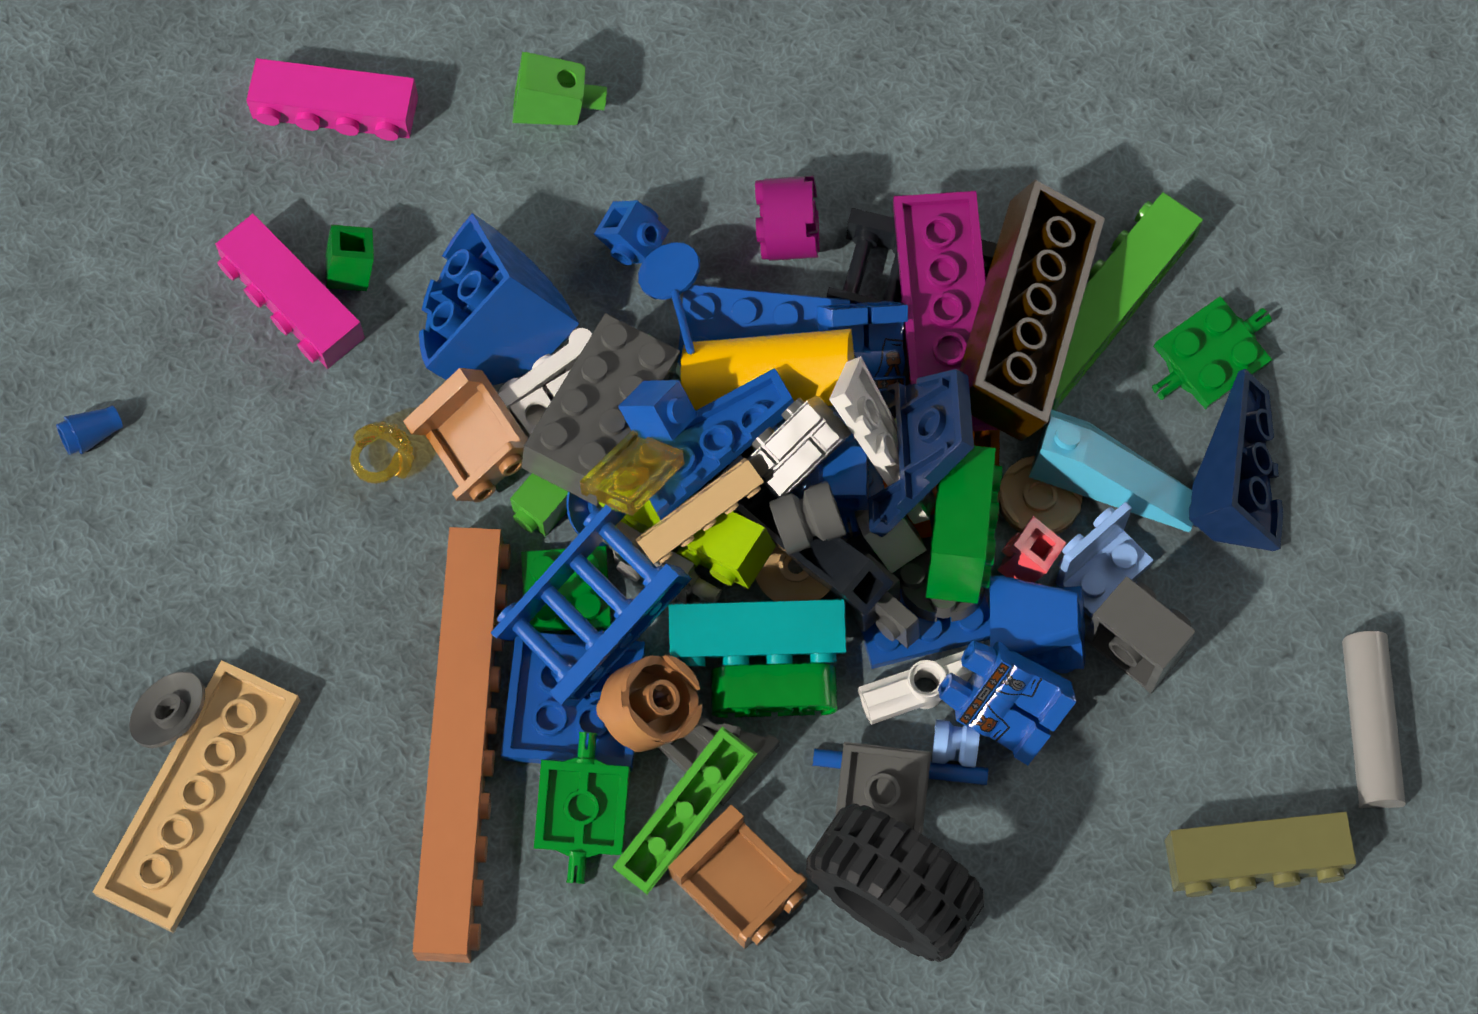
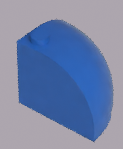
M472 213L445 249L442 257L447 262L438 281L430 280L422 306V311L427 313L426 327L419 331V343L426 368L445 380L459 368L482 370L490 383L497 385L530 372L532 366L539 358L546 354L551 355L562 342L569 338L571 332L579 325V322L563 296L547 276L511 241Z

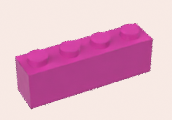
M256 58L246 101L252 118L265 125L275 126L283 122L296 124L298 127L309 131H315L322 127L335 129L337 132L348 136H354L362 132L375 134L383 140L394 141L398 137L410 139L418 93L414 78Z
M253 213L215 243L221 258L217 262L221 270L232 281L239 278L247 286L244 288V292L258 308L265 304L273 313L270 316L271 320L284 335L292 332L300 340L297 346L310 362L314 363L319 360L329 369L365 338L360 321Z

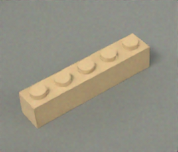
M744 458L637 537L635 541L653 564L657 561L661 564L673 555L671 551L678 545L684 547L695 539L693 534L701 528L703 531L711 528L717 522L715 518L724 512L727 515L739 506L737 502L744 496L750 498L761 490L759 485L764 481L749 460Z

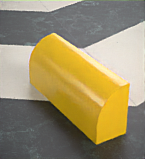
M842 329L693 342L695 352L692 355L686 352L685 345L682 350L681 385L696 411L775 368L794 401L801 397L806 402L812 397L818 396L827 406L833 405L829 400L845 363L855 359L852 330Z

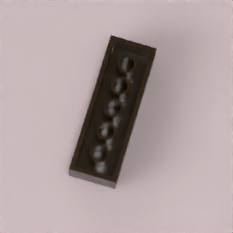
M1036 179L1010 200L959 370L968 375L971 415L1020 441L1029 437L1049 421L1105 219Z

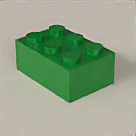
M974 446L937 485L926 598L978 604L981 587L989 588L991 567L994 563L996 547L994 533L997 527L999 502H997L1002 478V466L994 465L996 448Z

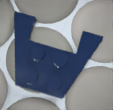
M957 369L917 378L915 384L907 386L900 383L888 385L886 391L880 392L893 418L897 422L900 479L868 498L869 531L880 537L887 535L974 448L968 375Z

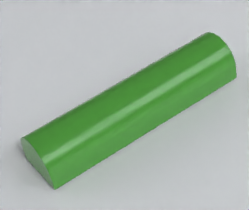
M722 726L613 865V868L648 895L668 869V866L680 854L757 753Z

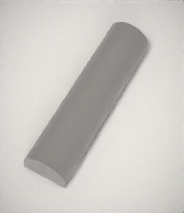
M1380 631L1353 633L1343 639L1342 645L1359 808L1404 807L1406 800L1388 635Z

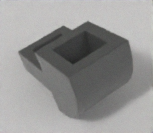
M868 553L866 557L871 559L894 583L866 616L852 607L854 619L863 632H866L876 622L878 629L887 639L891 641L897 639L908 648L919 638V620L899 602L901 600L900 580Z

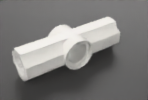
M964 651L936 661H919L907 671L860 686L858 692L861 704L870 724L872 725L918 708L930 709L938 705L941 701L938 688L947 674L953 673L968 681L974 673L962 666L961 658ZM924 677L930 678L936 683L937 688L932 692H923L916 687L915 681Z

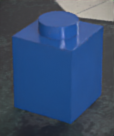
M679 380L642 381L618 406L637 441H673L698 415Z
M843 442L823 461V482L828 481L839 510H868L869 458L857 443Z

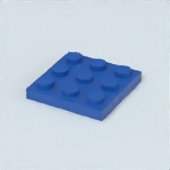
M540 633L569 663H577L587 652L585 650L586 643L579 636ZM517 635L514 643L501 750L502 760L541 764V760L566 761L577 758L579 732L588 733L586 750L588 749L589 732L598 733L595 760L606 765L630 767V771H633L634 751L619 743L610 734L604 722L598 717L596 707L600 700L603 686L609 676L619 668L644 658L645 642L635 641L575 707L560 705L549 693L558 684L556 682L557 675Z

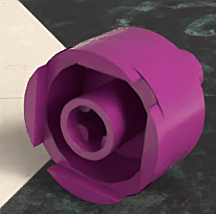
M814 175L756 180V203L760 207V217H756L757 242H760L762 260L818 258V252H820L819 211L816 207V201L813 200V198L817 197Z

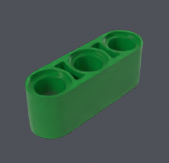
M825 663L736 665L714 668L711 670L712 715L719 718H728V713H735V717H770L771 712H778V716L815 715V711H821V715L833 714L838 710L836 667Z

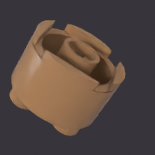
M668 655L644 657L619 668L609 676L603 686L600 700L597 703V715L604 722L610 734L622 745L634 752L652 750L685 737L696 727L702 713V704L698 705L697 694L700 686L692 670L678 658Z

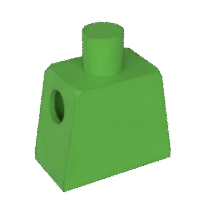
M522 52L515 86L512 123L577 125L581 108L604 111L607 87L584 84L585 66L581 63Z

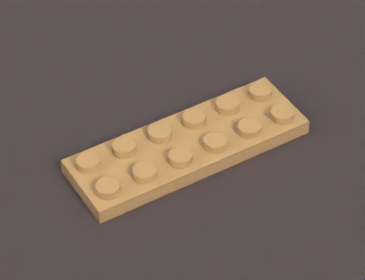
M221 660L205 689V702L199 717L190 729L177 739L95 886L93 893L99 898L174 933L300 702L298 695Z

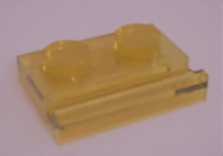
M632 430L580 480L581 492L585 496L591 493L597 496V501L633 516L685 464L683 451L650 437L644 440L638 437V432Z

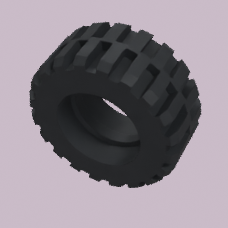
M851 804L841 808L806 861V872L809 874L810 880L817 884L818 889L824 895L831 898L832 902L839 908L844 909L852 918L869 927L877 935L888 939L892 944L900 948L902 947L918 957L923 956L929 961L941 962L950 958L984 907L983 888L980 887L977 879L971 876L961 863L956 862L948 852L933 844L932 840L923 834L920 835L912 830L910 826L891 818L890 815L882 811L877 812L866 805Z

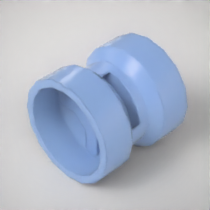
M936 719L931 762L945 764L952 760L958 761L962 766L975 768L980 734L970 726H953L950 721Z

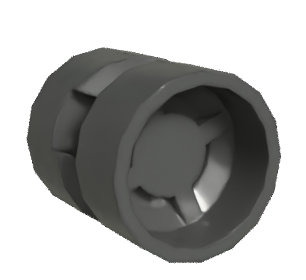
M828 481L810 486L809 489L804 491L803 499L799 500L797 496L791 493L769 501L778 532L788 555L810 548L814 536H817L822 541H830L846 535L844 523Z

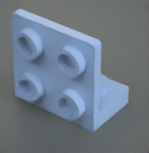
M1124 502L1116 510L1109 507L1103 511L1093 523L1096 528L1085 538L1078 534L1069 541L1062 550L1065 555L1057 565L1060 570L1055 583L1059 587L1082 586L1084 612L1090 618L1093 617L1097 609L1126 576L1134 581L1154 561L1124 531L1132 507L1127 502Z

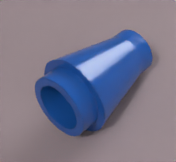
M113 405L104 409L64 416L65 421L56 424L60 439L69 455L76 452L82 455L115 431L123 428L121 418Z

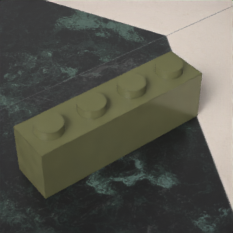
M1347 812L1170 830L1165 839L1173 892L1185 891L1187 897L1209 895L1213 893L1212 888L1229 886L1230 892H1246L1256 889V883L1273 881L1276 888H1285L1299 885L1301 883L1300 878L1317 877L1319 883L1337 882L1345 879L1344 874L1349 873L1356 865Z

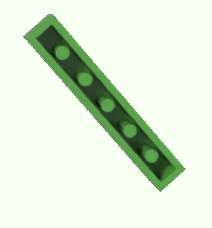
M1164 192L1161 193L1154 203L1147 201L1141 207L1134 219L1137 224L1130 232L1123 230L1110 248L1113 251L1106 261L1099 259L1091 268L1088 277L1089 282L1086 284L1052 406L1053 410L1059 407L1198 236L1203 219Z

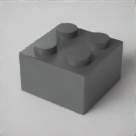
M1126 576L1093 614L1085 641L1152 694L1183 658L1196 631L1191 628V623L1184 614L1176 609L1169 610L1157 601L1156 594L1146 584L1139 581L1135 583Z

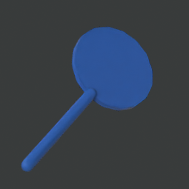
M673 242L660 246L646 257L638 272V283L643 292L653 299L666 300L672 298L686 352L692 355L695 349L680 294L688 290L696 281L700 271V258L691 246L685 243Z

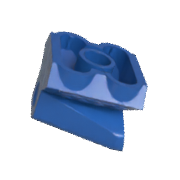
M991 576L990 647L992 648L999 641L1007 646L1009 651H1014L1058 673H1068L1074 669H1084L1085 620L1082 586L1051 587L1005 576Z

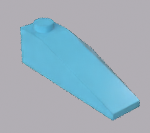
M1053 409L1051 410L1049 421L1043 427L1030 471V478L1117 508L1124 502H1127L1132 507L1131 513L1190 533L1193 523L1189 520V506L1192 496L1190 488L1090 422Z

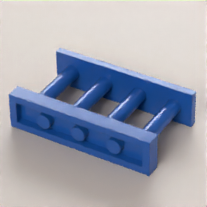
M609 504L596 508L587 516L583 524L585 528L517 603L510 604L500 613L497 618L499 624L491 631V634L496 639L513 641L518 635L557 675L556 682L558 684L549 693L560 705L576 707L692 579L678 566L666 563L664 567H656L616 527L626 513L621 508ZM603 540L644 579L643 585L645 588L635 599H627L587 559ZM574 572L615 611L614 617L616 620L606 631H598L558 591ZM545 604L586 643L585 650L587 652L577 663H569L529 623Z

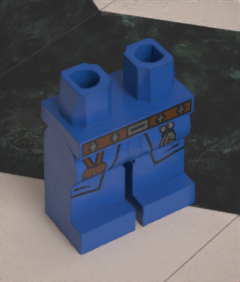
M894 301L857 303V305L836 304L817 306L818 331L852 330L854 358L862 357L880 392L886 391L888 385L895 383L906 386V378L903 376L905 367L903 322H908V305Z
M973 640L964 651L961 662L963 667L974 673L968 681L953 673L947 674L939 685V698L955 710L957 722L966 727L970 726L977 733L990 737L1013 751L1014 758L1028 766L1050 738L1049 729L1054 732L1077 702L1072 682L1014 651H1009L1008 647L999 641L991 648Z

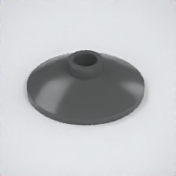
M176 672L159 679L151 685L139 698L132 711L129 728L133 739L143 747L158 748L174 742L185 734L195 723L204 706L205 688L202 681L192 673Z

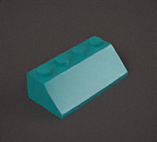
M844 600L668 605L670 656L678 658L688 667L705 666V658L723 657V665H749V656H766L767 664L793 663V655H810V663L837 662L836 654L846 653Z

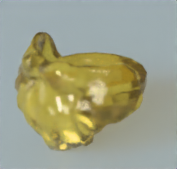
M383 420L365 425L354 433L353 439L356 444L351 451L350 462L358 478L367 483L376 484L386 482L394 476L400 479L406 478L412 468L414 455L411 441L404 430L398 428L395 423H387ZM377 439L388 441L398 450L394 454L389 466L383 471L369 472L361 466L359 461L363 448Z

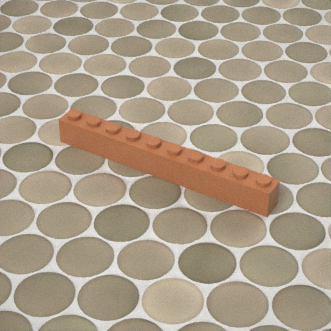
M449 527L413 941V954L417 961L471 963V951H479L481 924L474 923L475 906H483L484 880L477 879L478 863H486L488 853V837L481 836L482 819L489 820L491 814V793H484L485 777H493L495 762L494 750H488L489 734L497 733L498 709L491 708L492 692L499 693L501 686V667L494 666L495 651H503L504 640L496 639L491 634V631L498 624V611L504 610L507 607L508 589L506 584H501L502 569L509 570L511 559L510 544H504L501 529Z

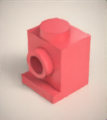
M1033 516L1029 519L1021 533L1017 532L1007 542L1002 550L1006 556L997 570L1005 577L1035 583L1048 572L1066 545V542Z

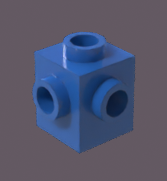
M638 200L613 201L594 235L611 250L610 254L615 260L625 265L642 263L652 251L662 246V242L669 229L658 220L659 216L653 209L642 205Z

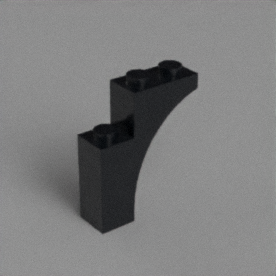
M739 455L729 464V466L723 471L722 474H724L726 471H728L730 468H732L734 465H736L744 458ZM759 474L764 481L759 485L761 490L750 498L744 496L737 502L739 506L735 511L739 515L764 526L775 545L787 553L769 501L782 496H779L766 482V479ZM814 536L810 548L789 555L812 578L865 616L894 583L871 559L840 537L830 541H822L817 536Z

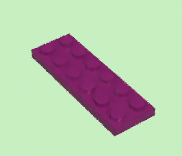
M976 191L894 196L893 209L902 304L908 305V322H904L910 385L915 384L917 378L954 369L960 370L986 283ZM972 416L973 431L999 430Z

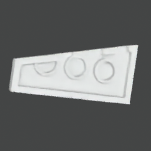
M860 356L845 363L829 400L885 483L890 486L900 479L897 424ZM932 490L907 514L914 525L930 519L936 502Z

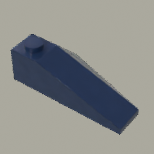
M1246 369L1240 370L1237 373L1194 480L1191 504L1189 506V520L1213 541L1276 551L1281 549L1283 506L1282 500H1272L1270 478L1279 477L1278 464L1272 462L1271 455L1266 447V442L1274 438L1269 390Z

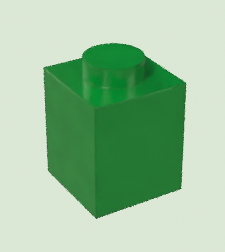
M331 225L325 254L326 288L367 291L374 261L373 228Z

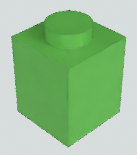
M532 473L510 498L512 509L515 513L513 515L514 520L526 531L532 533L536 529L546 537L567 513L568 491Z

